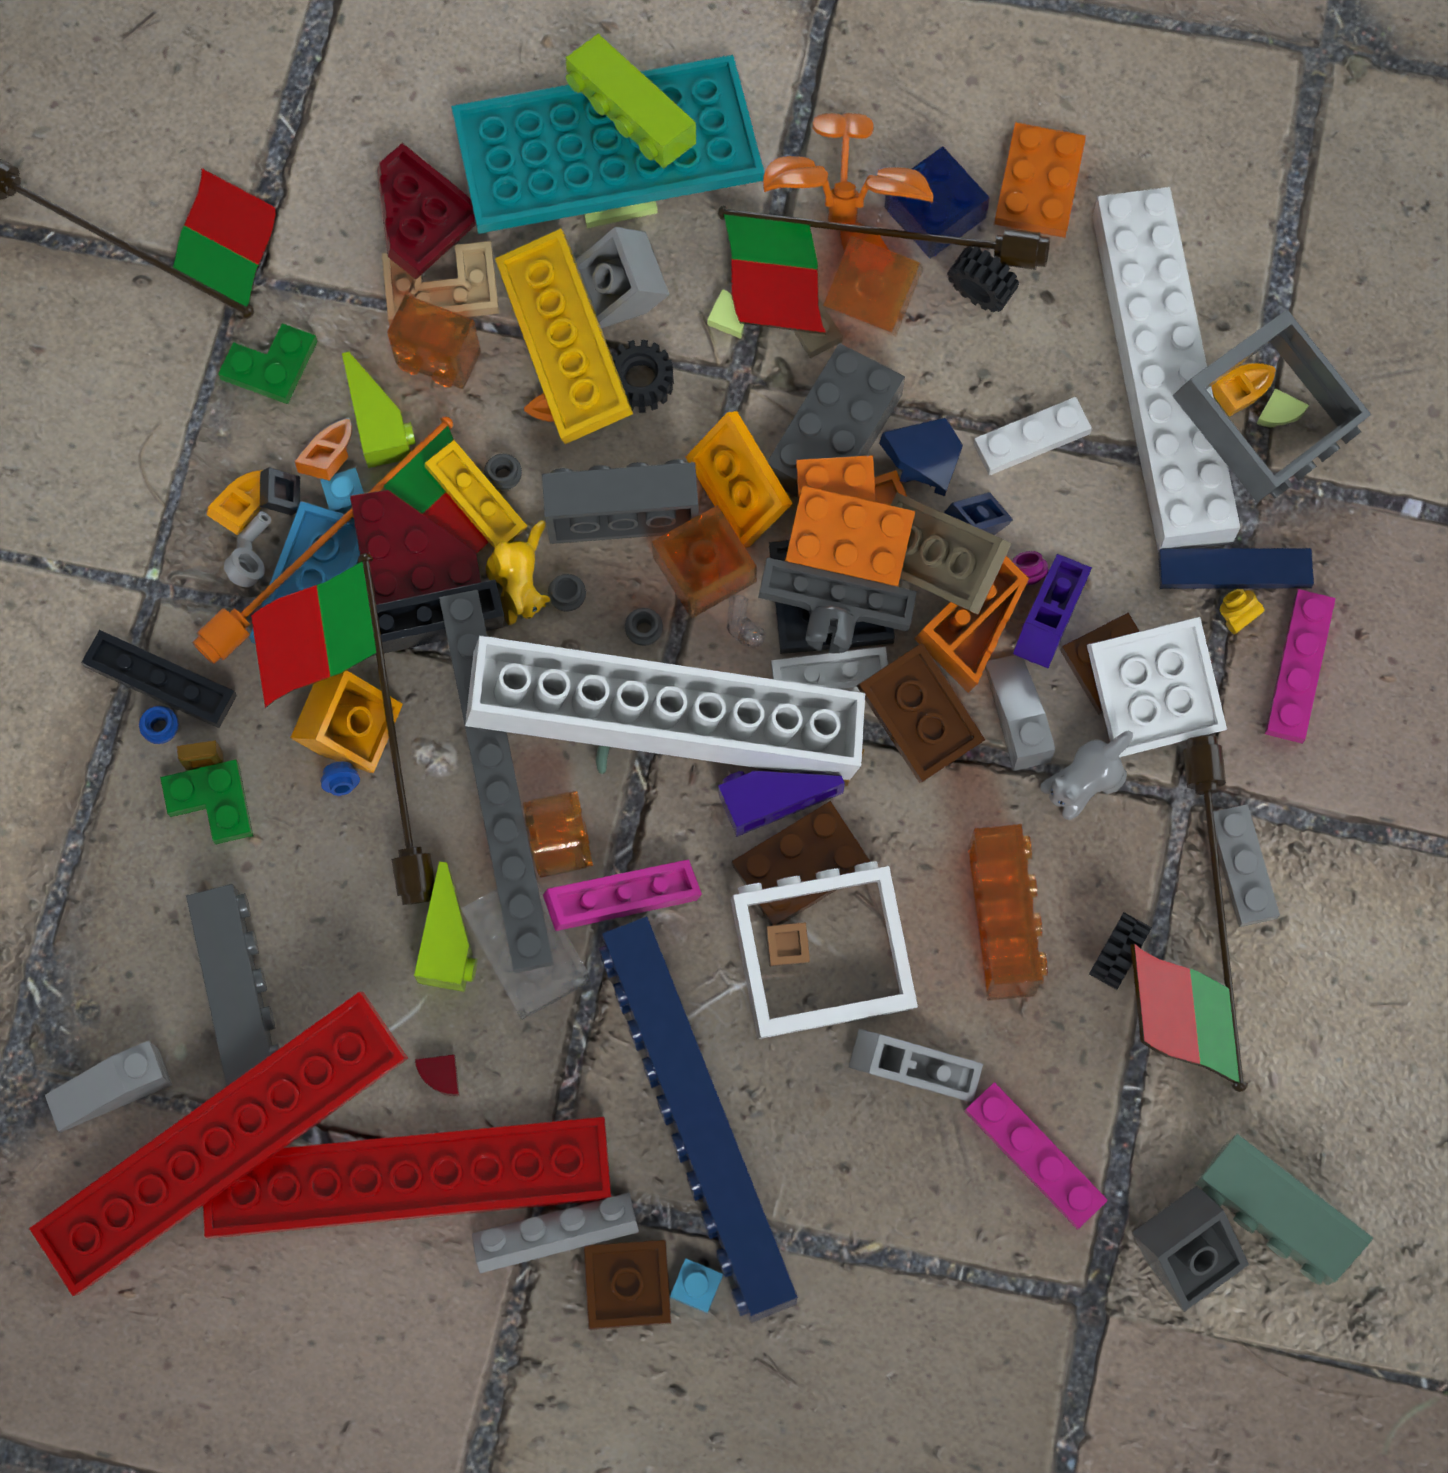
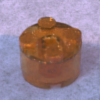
M578 790L523 802L526 825L529 828L531 849L540 878L594 866L589 846L588 831L582 817Z

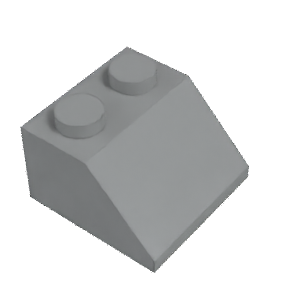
M614 227L575 260L601 328L644 315L669 296L648 236L644 231Z

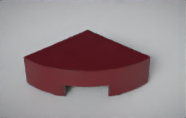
M454 1054L415 1059L419 1075L430 1088L443 1095L460 1096L456 1056Z

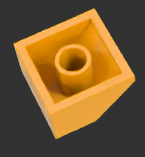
M349 671L314 683L290 738L321 756L338 762H349L355 768L374 773L389 739L382 691ZM390 696L395 724L403 704Z

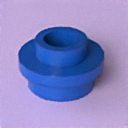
M165 706L149 708L143 713L139 721V729L142 736L153 744H164L170 741L176 735L179 727L177 716L171 709ZM165 721V728L162 731H154L153 727L156 722Z
M339 761L331 763L323 769V776L320 782L324 791L336 796H342L352 792L359 784L360 777L358 771L353 768L351 763Z

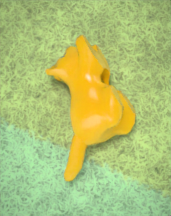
M543 520L538 521L531 528L527 542L515 541L507 543L502 541L495 547L494 553L487 559L486 574L489 581L496 580L503 587L501 604L504 618L508 625L515 624L518 615H522L525 619L532 618L542 607H546L545 603L551 600L549 596L541 595L537 592L533 585L535 551L546 527V522Z

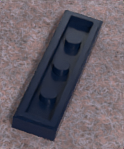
M1312 548L1160 549L1158 552L1160 589L1312 588L1314 585Z

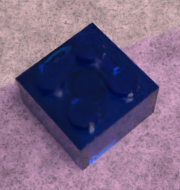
M944 146L912 168L926 178L933 193V203L920 199L885 195L884 208L905 231L958 238L986 219L990 197ZM913 240L930 259L950 245Z

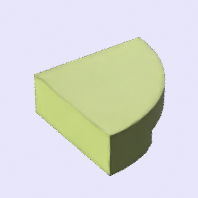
M722 289L707 319V325L741 339L744 324H741L738 320L732 294Z
M1275 388L1257 424L1272 428L1295 422L1304 415L1309 405Z

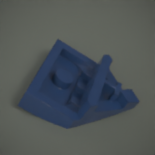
M946 418L882 432L879 444L896 467L903 470L900 481L906 483L916 480L930 487H935L934 493L945 496L963 447Z

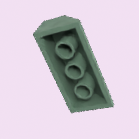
M1238 1134L1223 1145L1195 1183L1220 1207L1224 1205L1235 1214L1233 1219L1239 1226L1250 1233H1254L1256 1230L1269 1241L1266 1245L1274 1253L1284 1259L1290 1256L1302 1265L1301 1273L1318 1285L1324 1282L1328 1286L1336 1282L1373 1239L1371 1235Z

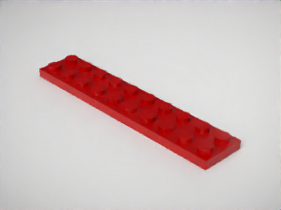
M359 991L29 1229L71 1295L77 1296L409 1058L365 993Z
M605 1117L285 1147L203 1205L204 1237L211 1239L604 1200L612 1197Z

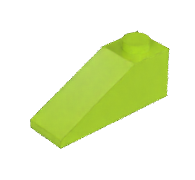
M350 352L342 353L362 450L368 468L402 461L411 452L409 445L416 444L411 422L404 423L400 409Z
M439 861L414 977L418 984L465 992L467 981H474L477 959L472 958L473 953L451 871L447 862Z

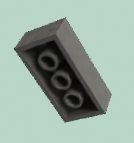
M839 343L768 460L784 490L798 498L796 460L867 456L903 395L905 376Z
M676 459L667 461L664 465L651 466L647 463L636 462L627 465L625 468L612 469L609 466L597 465L586 471H572L568 468H559L552 470L550 473L542 474L544 516L550 544L700 533L695 462L687 463L684 460Z

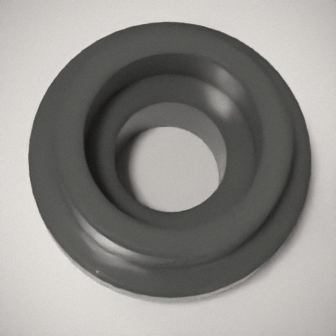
M497 454L487 461L484 475L497 490L505 491L512 489L519 483L522 469L515 457L509 454ZM506 469L510 471V474L505 478H500L497 476L498 471Z
M639 608L632 611L625 621L626 635L637 645L646 646L653 644L660 638L663 631L661 617L657 612L649 608ZM641 623H647L651 626V629L646 633H641L637 630V627Z

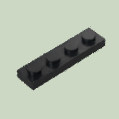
M101 630L98 631L81 662L85 668L217 728H220L237 697L236 692L230 688Z

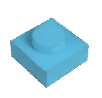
M356 467L336 473L330 481L320 478L329 510L343 514L347 513L352 508L350 495L364 494Z
M685 1258L670 1298L708 1314L723 1274Z

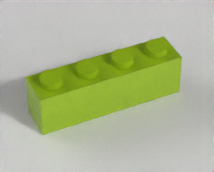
M597 33L565 57L566 80L569 86L575 92L583 93L600 115L605 114L609 117L622 136L630 137L635 141L647 159H654L665 168L696 144V122L600 34Z

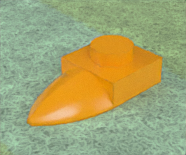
M1261 363L1239 366L1211 386L1213 396L1228 417L1253 404L1269 389L1273 383L1276 369L1274 366Z
M263 470L247 473L230 483L208 506L207 516L238 536L260 512V472Z

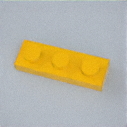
M455 440L425 462L424 467L494 549L502 541L510 543L527 529L526 523Z

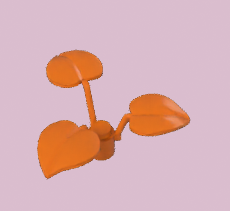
M825 113L813 119V130L819 135L830 138L842 137L840 182L836 183L833 189H830L828 172L823 166H815L814 161L806 157L785 156L773 160L767 166L763 179L764 192L777 188H813L822 186L826 197L825 206L829 207L828 221L854 225L857 222L858 208H863L864 198L868 190L879 194L914 198L933 203V193L926 178L920 172L909 168L887 167L879 169L877 176L869 175L860 193L856 190V186L853 183L847 182L849 137L868 138L874 129L872 120L866 115L859 113Z

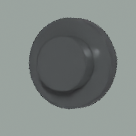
M562 574L554 578L550 583L548 596L551 599V604L556 609L568 612L576 610L583 604L586 598V589L583 581L577 576Z

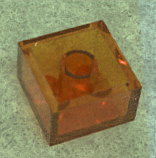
M851 236L823 306L829 311L896 337L924 267L918 261Z
M406 294L387 331L395 362L401 370L412 375L424 374L431 377L437 384L447 388H451L453 385L464 389L481 353L473 319Z
M718 505L652 541L653 558L691 619L757 582L756 564Z

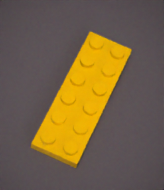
M560 228L495 258L556 428L564 444L632 415L631 406L563 230Z

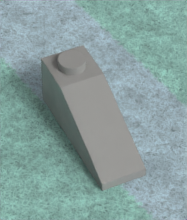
M1012 655L988 661L985 669L1013 771L1051 763L1056 749L1046 713L1025 660L1019 656Z
M859 1029L848 1068L973 1102L983 1063Z
M146 1041L105 1059L45 1094L56 1128L60 1133L172 1086V1082L160 1050L150 1041Z

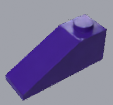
M1060 554L1056 555L1025 620L1013 652L1014 655L1049 668L1092 567Z
M738 771L723 779V784L718 785V793L735 835L738 837L843 794L845 782L842 776L769 771H752L745 774L744 771Z

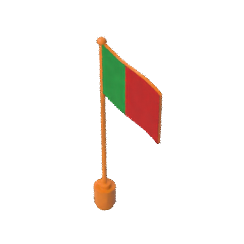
M442 417V423L368 493L381 491L383 488L384 490H389L473 549L477 555L489 542L424 467L425 462L454 440L450 431L453 427L452 419ZM352 508L241 613L235 608L230 612L222 608L196 633L198 637L192 642L196 649L212 664H215L219 659L224 661L250 636L246 630L250 623L246 618L353 517Z

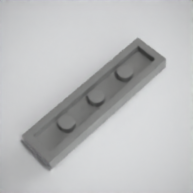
M630 1193L475 1232L472 1233L479 1272L484 1273L639 1232Z

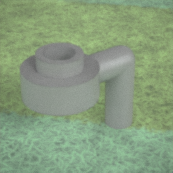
M259 512L237 537V549L224 562V569L228 578L234 584L242 587L254 586L265 572L262 560L252 551V542L271 523L270 516L265 512Z

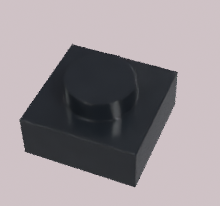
M270 467L261 471L260 507L291 516L297 513L300 505V476Z

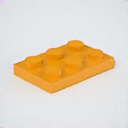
M737 411L727 412L685 457L688 463L695 462L698 480L739 549L750 547L793 504Z

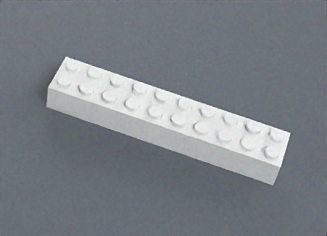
M1166 187L1098 196L1092 219L1158 552L1160 549H1198L1233 544L1239 532L1240 523L1228 465L1172 396L1191 378L1207 367L1171 189ZM1210 386V387H1209L1208 389H1206V390L1208 391V393H1209V394L1212 396V398L1214 399V397H1213V392H1212V388H1211V386Z
M479 636L473 652L465 726L789 773L842 776L843 780L850 781L861 767L865 693Z

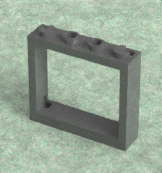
M1288 309L1199 372L1172 395L1257 503L1268 494H1271L1275 499L1293 485L1289 481L1290 477L1294 475L1299 481L1317 467L1312 460L1318 457L1321 462L1325 461L1340 449L1336 443L1337 441L1342 439L1347 444L1361 433L1357 426L1372 415ZM1269 343L1275 347L1338 426L1275 475L1206 390Z

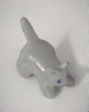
M1131 731L1121 733L1108 744L1097 739L1090 740L1078 749L1072 764L1041 783V791L1049 794L1051 802L1055 806L1064 807L1062 811L1064 819L1072 820L1077 817L1096 793L1103 791L1105 794L1117 792L1126 781L1127 771L1123 768L1119 755L1129 746L1133 738Z

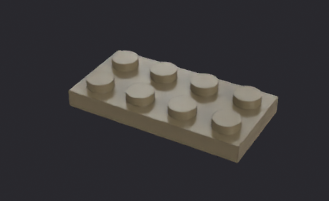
M896 493L891 506L915 511L900 578L979 614L1012 543Z

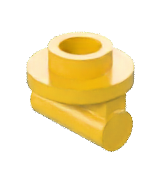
M1236 589L1228 593L1219 608L1226 620L1227 628L1233 634H1237L1265 612L1263 605L1257 600L1254 592L1250 590L1244 591L1243 589Z

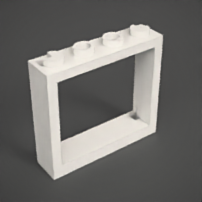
M875 861L855 865L854 873L840 875L839 869H830L815 873L816 880L801 882L800 876H793L777 880L778 887L762 890L761 883L738 887L739 894L733 895L730 901L757 1039L903 1012L918 1007L889 866L878 868V863ZM877 882L900 994L770 1019L748 906Z

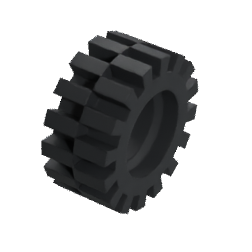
M971 246L964 248L947 272L949 282L954 283L953 287L955 290L962 292L961 296L970 298L972 304L976 306L978 303L981 309H989L991 312L1002 311L1019 287V280L1016 279V274L1009 272L1010 267L1007 264H1001L1000 258L997 256L993 258L989 251L984 250L982 252L976 246L974 248Z
M641 339V346H635V340L628 341L629 348L625 349L622 344L617 347L618 354L616 355L612 352L611 356L632 412L634 407H639V413H646V406H650L652 411L658 409V402L660 401L664 404L667 401V394L671 395L673 391L671 359L669 360L665 349L660 352V347L656 343H653L652 347H648V340ZM641 365L649 367L654 372L655 377L648 386L634 387L627 382L626 374L632 367Z
M1123 912L1089 975L1117 990L1132 965L1131 945L1135 944L1141 948L1152 927Z

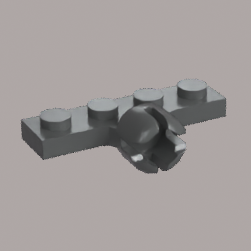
M767 557L758 598L806 609L810 615L806 632L808 645L821 651L827 634H831L828 653L840 654L850 648L856 622H867L908 632L917 591Z

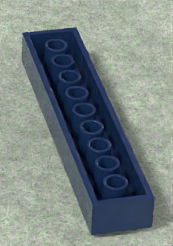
M643 917L602 933L604 946L598 949L608 978L614 976L617 978L618 983L613 984V988L622 1014L630 1012L633 1020L627 1021L631 1038L637 1052L643 1049L646 1052L647 1057L642 1059L645 1074L651 1089L657 1086L660 1088L662 1095L656 1097L659 1110L665 1125L673 1123L676 1129V1133L671 1134L673 1146L680 1163L688 1161L691 1171L686 1173L687 1181L694 1200L703 1199L706 1210L701 1211V1217L710 1240L718 1237L721 1249L716 1250V1256L724 1277L733 1276L737 1287L731 1289V1294L740 1317L748 1314L750 1322L753 1323L797 1305L798 1296L648 917Z

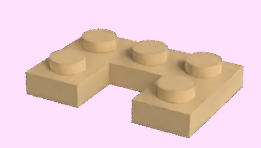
M491 241L455 245L458 278L422 282V275L414 279L388 258L387 253H382L389 325L396 326L499 314Z

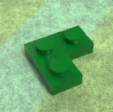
M282 323L267 354L233 342L218 375L225 382L288 404L316 347L317 337L314 334Z
M236 759L160 777L166 810L170 817L206 809L212 841L215 845L253 836L240 766Z

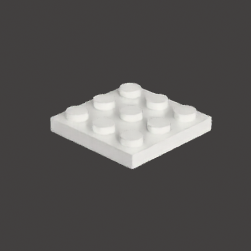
M1200 617L1087 645L1110 742L1125 731L1133 733L1129 746L1119 757L1178 743L1192 737L1205 736L1227 730Z

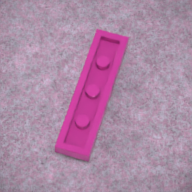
M1297 590L1265 735L1302 744L1305 741L1336 598L1305 590Z
M688 859L549 888L543 894V898L554 929L559 931L697 901L702 893Z
M995 1082L965 1109L964 1112L1077 1230L1108 1201Z

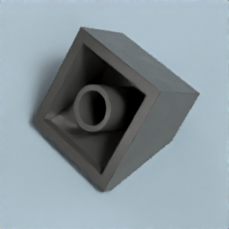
M1198 1186L1192 1188L1132 1232L1145 1260L1184 1312L1249 1265L1225 1211Z

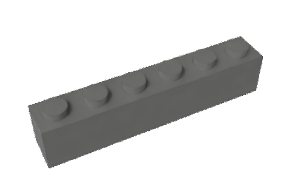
M233 884L186 895L226 1087L280 1049L278 1044L272 1045L269 1030L275 1029L274 1016L270 1006L264 1007L261 993L267 991L265 976L262 968L256 969L253 955L259 954L257 939L254 931L248 932L245 921L246 917L251 916L246 894H240Z

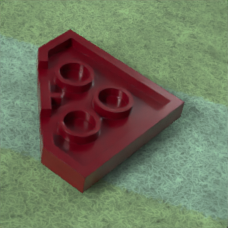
M403 143L380 161L377 176L387 256L414 279H417L476 226L471 198Z
M389 490L350 495L360 555L367 553L373 558V561H370L376 605L481 583L476 552Z

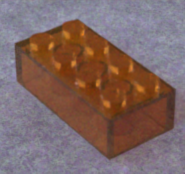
M1022 824L974 828L968 846L987 1001L1035 996L1040 984L1044 983V976H1048L1046 953L1039 952L1038 937H1042L1043 928L1040 913L1033 912V898H1037V882L1035 874H1028V859H1032L1030 836H1023Z

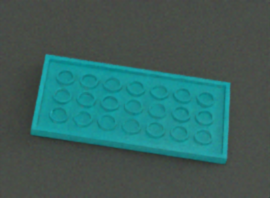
M734 55L640 71L696 122V144L665 168L654 159H647L635 141L630 137L622 136L609 117L605 114L600 115L583 93L575 92L569 85L451 106L478 234L763 181L765 172Z

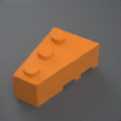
M1006 556L979 614L950 602L915 637V640L919 644L923 643L929 654L968 693L978 684L983 674L982 672L991 654L994 652L1000 635L1009 621L1029 578Z

